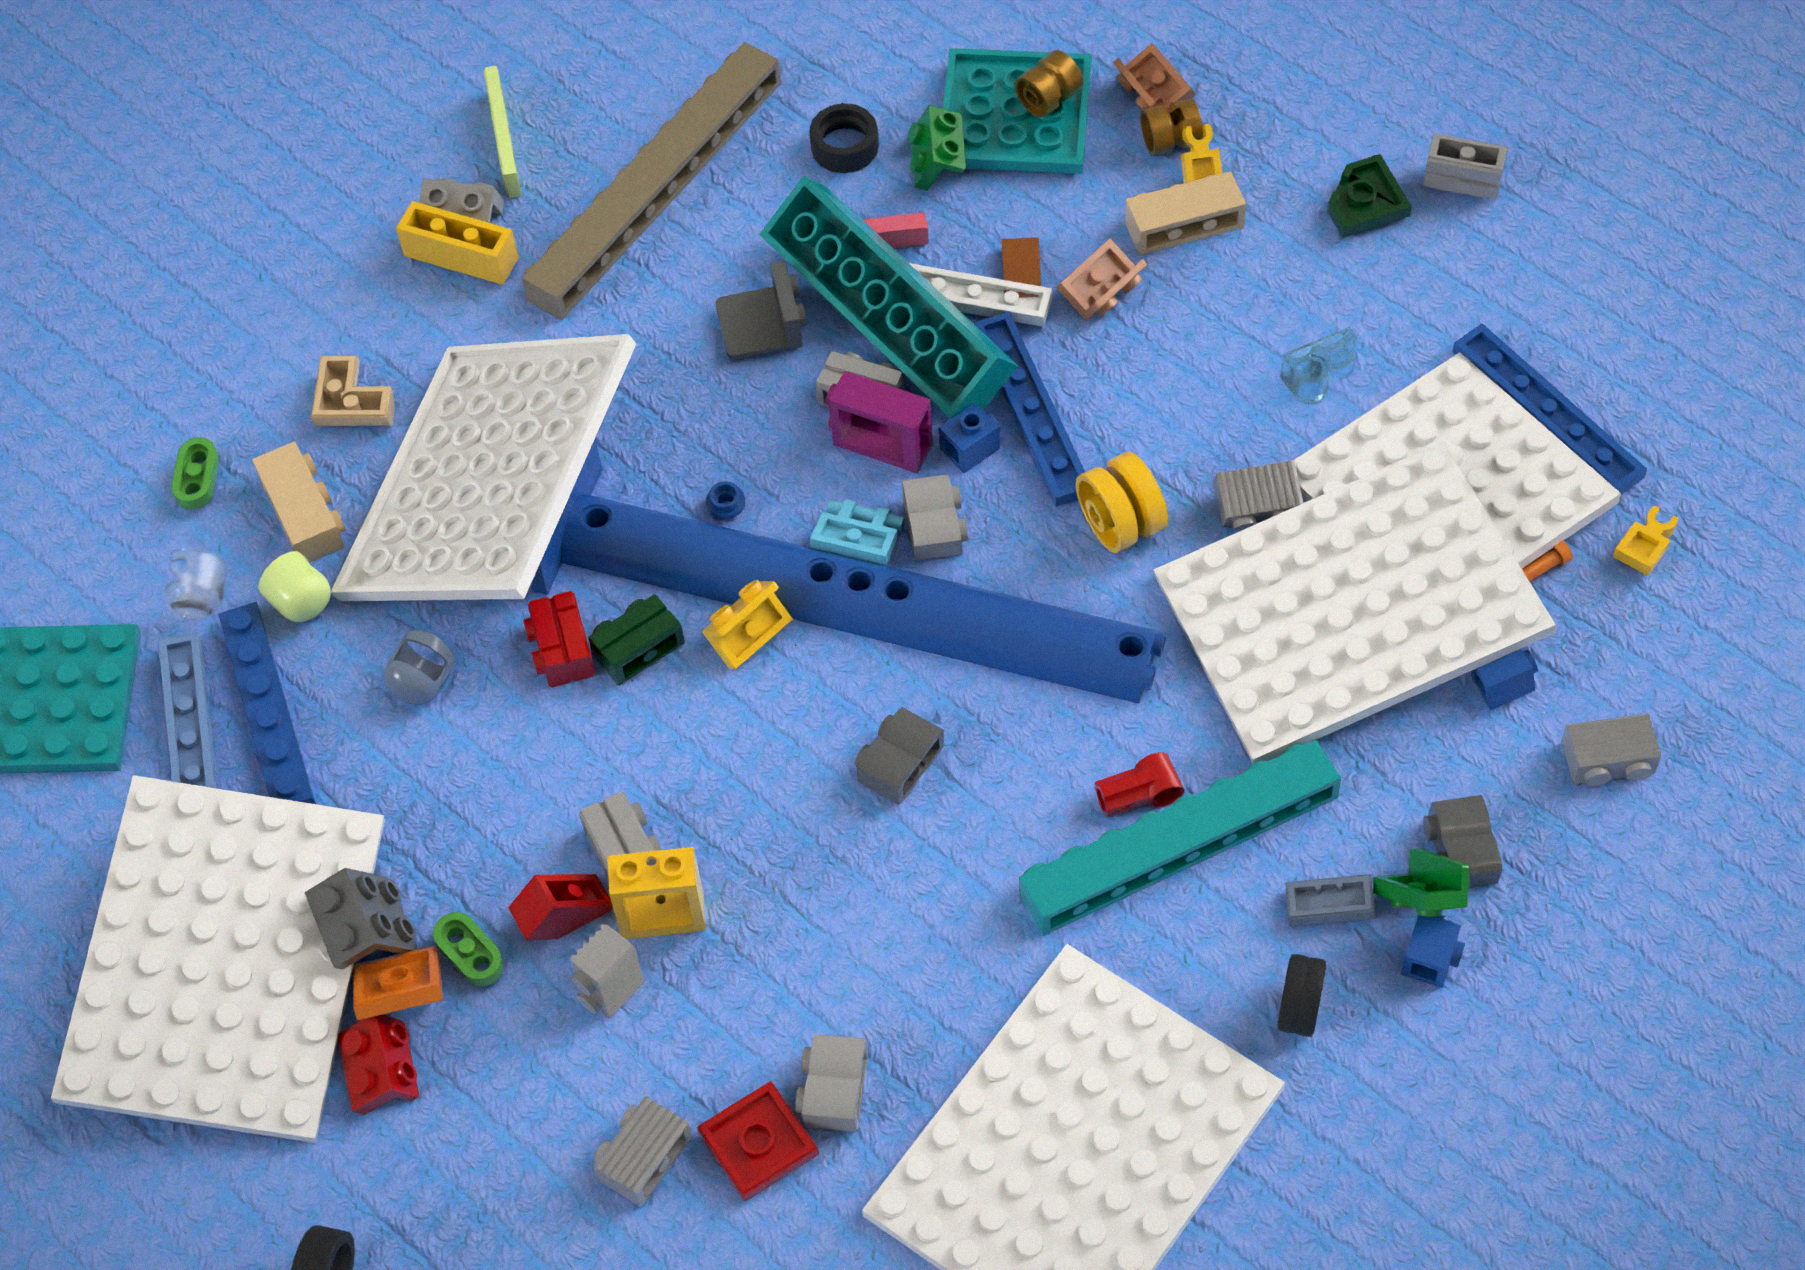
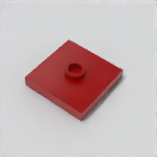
M769 1081L696 1127L699 1136L744 1202L819 1155L817 1146L772 1081Z

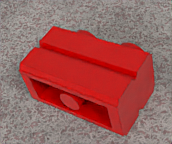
M568 591L553 595L552 598L544 597L530 601L527 604L530 618L523 619L528 641H537L539 650L531 652L537 675L545 674L548 685L552 688L569 684L572 680L580 681L594 677L596 673L574 592Z

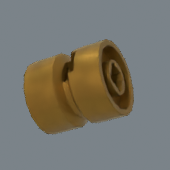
M1053 50L1042 58L1036 67L1028 69L1014 82V89L1025 109L1034 116L1043 118L1059 106V100H1067L1081 89L1083 77L1077 64L1070 56L1063 51Z
M1193 98L1172 102L1169 109L1160 105L1141 110L1140 123L1142 135L1151 156L1172 152L1175 145H1178L1181 149L1188 148L1189 146L1185 144L1182 138L1184 127L1191 126L1192 135L1197 140H1200L1203 136L1200 112Z

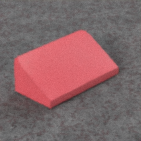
M924 212L862 219L892 248L929 244L928 226Z

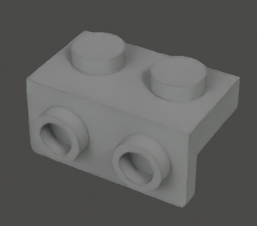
M439 178L438 180L423 179L419 203L489 223L491 213L502 215L504 199L494 186L486 183L476 182L471 185L459 183L452 179Z

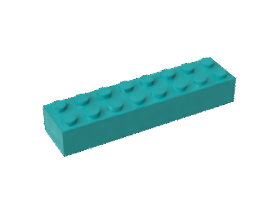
M803 176L759 235L949 418L954 417L973 403H976L984 410L1017 369L1018 365L827 186Z

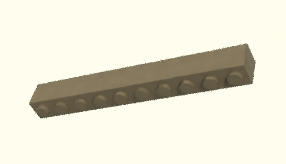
M743 42L735 52L730 53L725 59L724 64L713 75L706 78L703 86L695 95L683 103L680 111L670 121L662 125L659 133L648 144L641 147L632 162L626 168H622L617 173L615 180L604 191L596 195L593 203L584 213L572 221L568 230L558 240H554L550 244L547 252L537 263L528 267L522 277L527 301L563 320L781 84L779 59L746 42Z

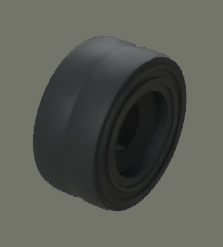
M1298 954L1291 955L1277 1023L1279 1031L1295 1033L1305 1037L1313 1036L1327 966L1325 960L1308 958Z

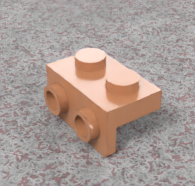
M1153 43L1127 65H1124L1119 58L1113 62L1120 71L1115 78L1128 93L1135 89L1140 95L1135 99V102L1142 110L1160 105L1169 109L1172 102L1193 98L1196 95Z
M1110 238L1065 278L1056 289L1086 321L1096 312L1102 317L1118 302L1114 295L1122 289L1127 294L1143 279L1138 273L1147 264L1142 259L1134 265Z

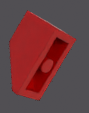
M596 874L534 875L508 909L515 919L520 932L528 941L559 939L607 914L613 909L610 896Z

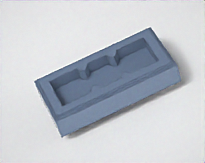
M1371 874L1285 882L1290 927L1376 919Z

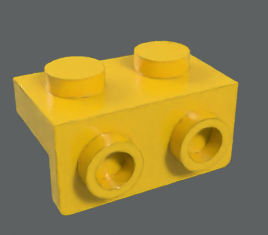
M754 580L747 584L738 593L741 598L732 606L725 605L714 612L709 618L712 623L701 631L729 669H737L793 620L774 594L779 588L775 581L759 582Z

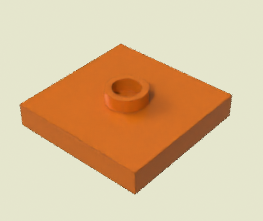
M437 946L355 964L353 967V1008L357 1020L443 1000L441 965Z

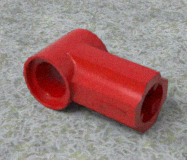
M1165 752L1150 754L1141 759L1134 769L1095 781L1098 802L1103 814H1106L1107 818L1149 803L1152 807H1164L1174 803L1184 794L1181 781L1168 754Z

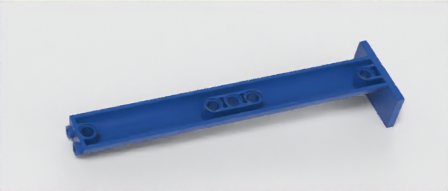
M596 438L531 582L534 592L548 595L560 566L564 563L733 605L741 598L738 595L740 590L754 580L759 582L775 581L779 588L774 594L794 620L1138 704L1140 703L1143 690H1151L1156 667L1151 666L1154 655L1161 657L1166 641V633L592 496V492L602 472ZM821 579H826V580H827V581H825V582H817L818 580H821ZM859 588L866 589L863 591H854L855 589ZM897 597L904 598L903 600L899 601L892 600ZM1134 653L1138 656L1127 657L1124 654Z

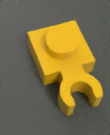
M1210 124L1202 125L1203 136L1200 140L1193 137L1191 126L1183 128V141L1190 147V152L1180 154L1184 183L1203 179L1209 175L1222 174L1220 150H1209L1208 146L1213 136Z
M1654 506L1648 511L1645 526L1636 521L1615 548L1613 554L1615 559L1646 576L1650 575L1668 550L1671 541L1668 537L1674 533L1678 522V517L1673 516L1668 523H1659L1656 520L1660 509L1658 506Z

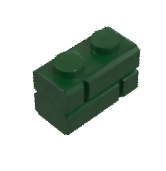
M656 594L646 600H635L627 607L623 615L613 621L606 620L595 627L592 635L588 636L594 658L604 670L606 669L609 676L619 686L685 643L680 622L670 610H667L665 604Z

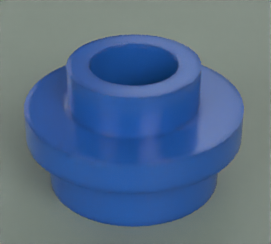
M719 482L710 489L706 497L707 509L716 518H734L745 507L744 493L732 482ZM724 501H731L728 504H721Z

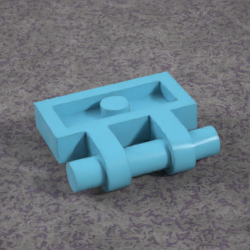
M830 499L826 512H822L810 537V548L886 566L896 545L898 531H903L905 516L892 514L891 509L878 507L875 510L858 506V502L845 499L844 502Z

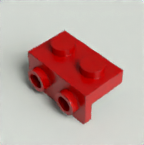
M382 1014L363 1019L339 1033L338 1041L352 1112L365 1115L395 1097L409 1101L419 1097L416 1081L417 1072L413 1065L409 1047V1033L402 1020Z

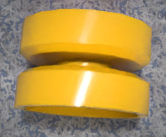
M1126 451L1110 459L1106 464V470L1096 466L1076 478V492L1083 514L1093 533L1110 552L1117 554L1133 546L1138 540V535L1149 538L1163 531L1168 526V511L1160 487L1145 463L1133 452Z

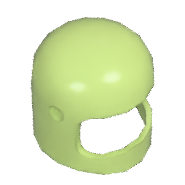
M298 551L283 554L271 562L264 570L258 585L260 594L281 615L293 622H307L317 617L326 608L331 595V589L326 577L309 564L308 559Z

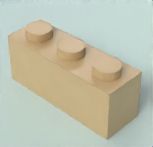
M1230 171L1127 198L1125 224L1140 256L1244 228L1246 202Z
M294 441L252 459L263 488L294 551L302 553L310 563L345 548L340 533L346 530L337 509L329 511L326 505L332 502L324 482L315 483L313 476L318 474L309 452L302 455Z

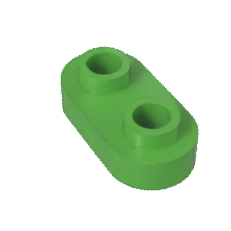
M193 438L186 441L179 448L171 489L176 502L182 508L189 510L202 508L213 497L219 466V455L215 445L209 439ZM200 460H205L200 464L197 463Z
M460 912L448 913L436 922L433 929V938L438 950L468 983L474 986H487L499 979L504 969L500 950L468 915ZM456 935L464 936L463 939L457 943L450 942L452 937ZM482 963L490 964L484 971L476 970L477 966Z

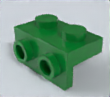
M928 105L920 119L911 125L908 133V142L912 146L910 170L914 175V188L926 191L929 190L943 169L962 173L966 168L962 115L954 111Z
M1419 848L1411 849L1409 851V872L1406 874L1374 877L1373 894L1390 899V905L1416 908V914L1421 916H1441L1442 910L1467 907L1468 889L1470 887L1469 866L1466 863Z

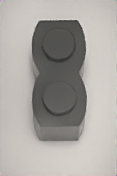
M903 707L894 716L888 715L883 720L878 730L879 738L871 745L866 744L863 746L855 760L857 781L898 805L910 794L921 775L930 767L944 746L943 729Z
M1482 795L1432 802L1428 816L1423 818V827L1426 839L1434 842L1438 852L1436 854L1468 864L1470 887L1498 883L1503 871L1498 846L1492 833L1488 810Z

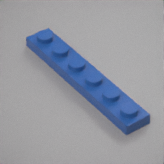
M1010 312L974 322L977 328L1018 365L1017 369L1002 386L1001 391L1055 507L1078 500L1076 478L1084 473L1085 470Z
M1483 323L1454 342L1452 352L1455 355L1459 352L1463 354L1618 490L1621 495L1645 478L1647 472L1645 466Z
M257 602L218 613L269 797L316 804Z

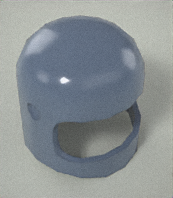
M412 630L404 635L388 661L383 674L384 683L392 695L405 703L413 705L429 703L437 695L454 667V656L447 645L433 633L423 630ZM407 642H417L432 649L443 658L444 666L424 659L413 651Z

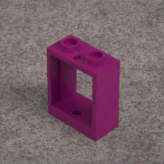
M844 371L838 384L833 383L826 397V405L829 406L830 410L828 427L832 429L833 445L918 474L933 446L931 399Z

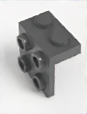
M785 261L770 263L773 287L723 296L716 300V310L728 358L737 360L803 347L801 327L807 326L803 303L796 304L794 297L800 296L797 278L795 274L788 275Z
M343 868L304 892L334 968L345 969L377 949L402 954L417 950V944L414 939L416 936L415 928L403 912L399 902L401 899L400 891L391 879L372 873Z

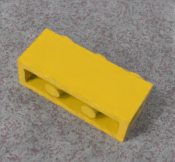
M415 201L410 203L396 227L405 257L504 285L519 258L512 229Z

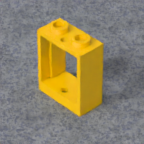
M694 847L607 856L609 895L621 936L625 939L706 931L704 893ZM650 859L656 860V863L652 866L647 865V861Z

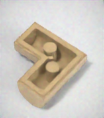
M320 356L311 420L315 426H392L395 403L391 386H357L360 367L358 356Z

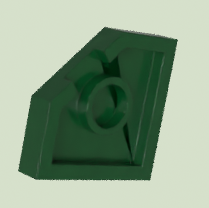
M1377 154L1346 165L1336 191H1333L1328 201L1327 212L1342 238L1409 217L1412 206L1381 154Z

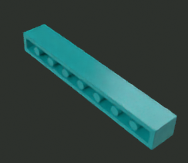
M1316 739L1304 745L1301 743L1294 744L1287 748L1282 755L1269 761H1257L1249 766L1244 773L1231 779L1229 777L1221 778L1215 781L1209 789L1196 795H1184L1177 799L1172 806L1160 812H1147L1140 816L1132 825L1121 830L1118 828L1111 829L1102 834L1097 841L1084 847L1074 846L1065 851L1060 858L1050 863H1038L1031 866L1022 876H1019V896L1042 936H1045L1337 799L1341 776Z

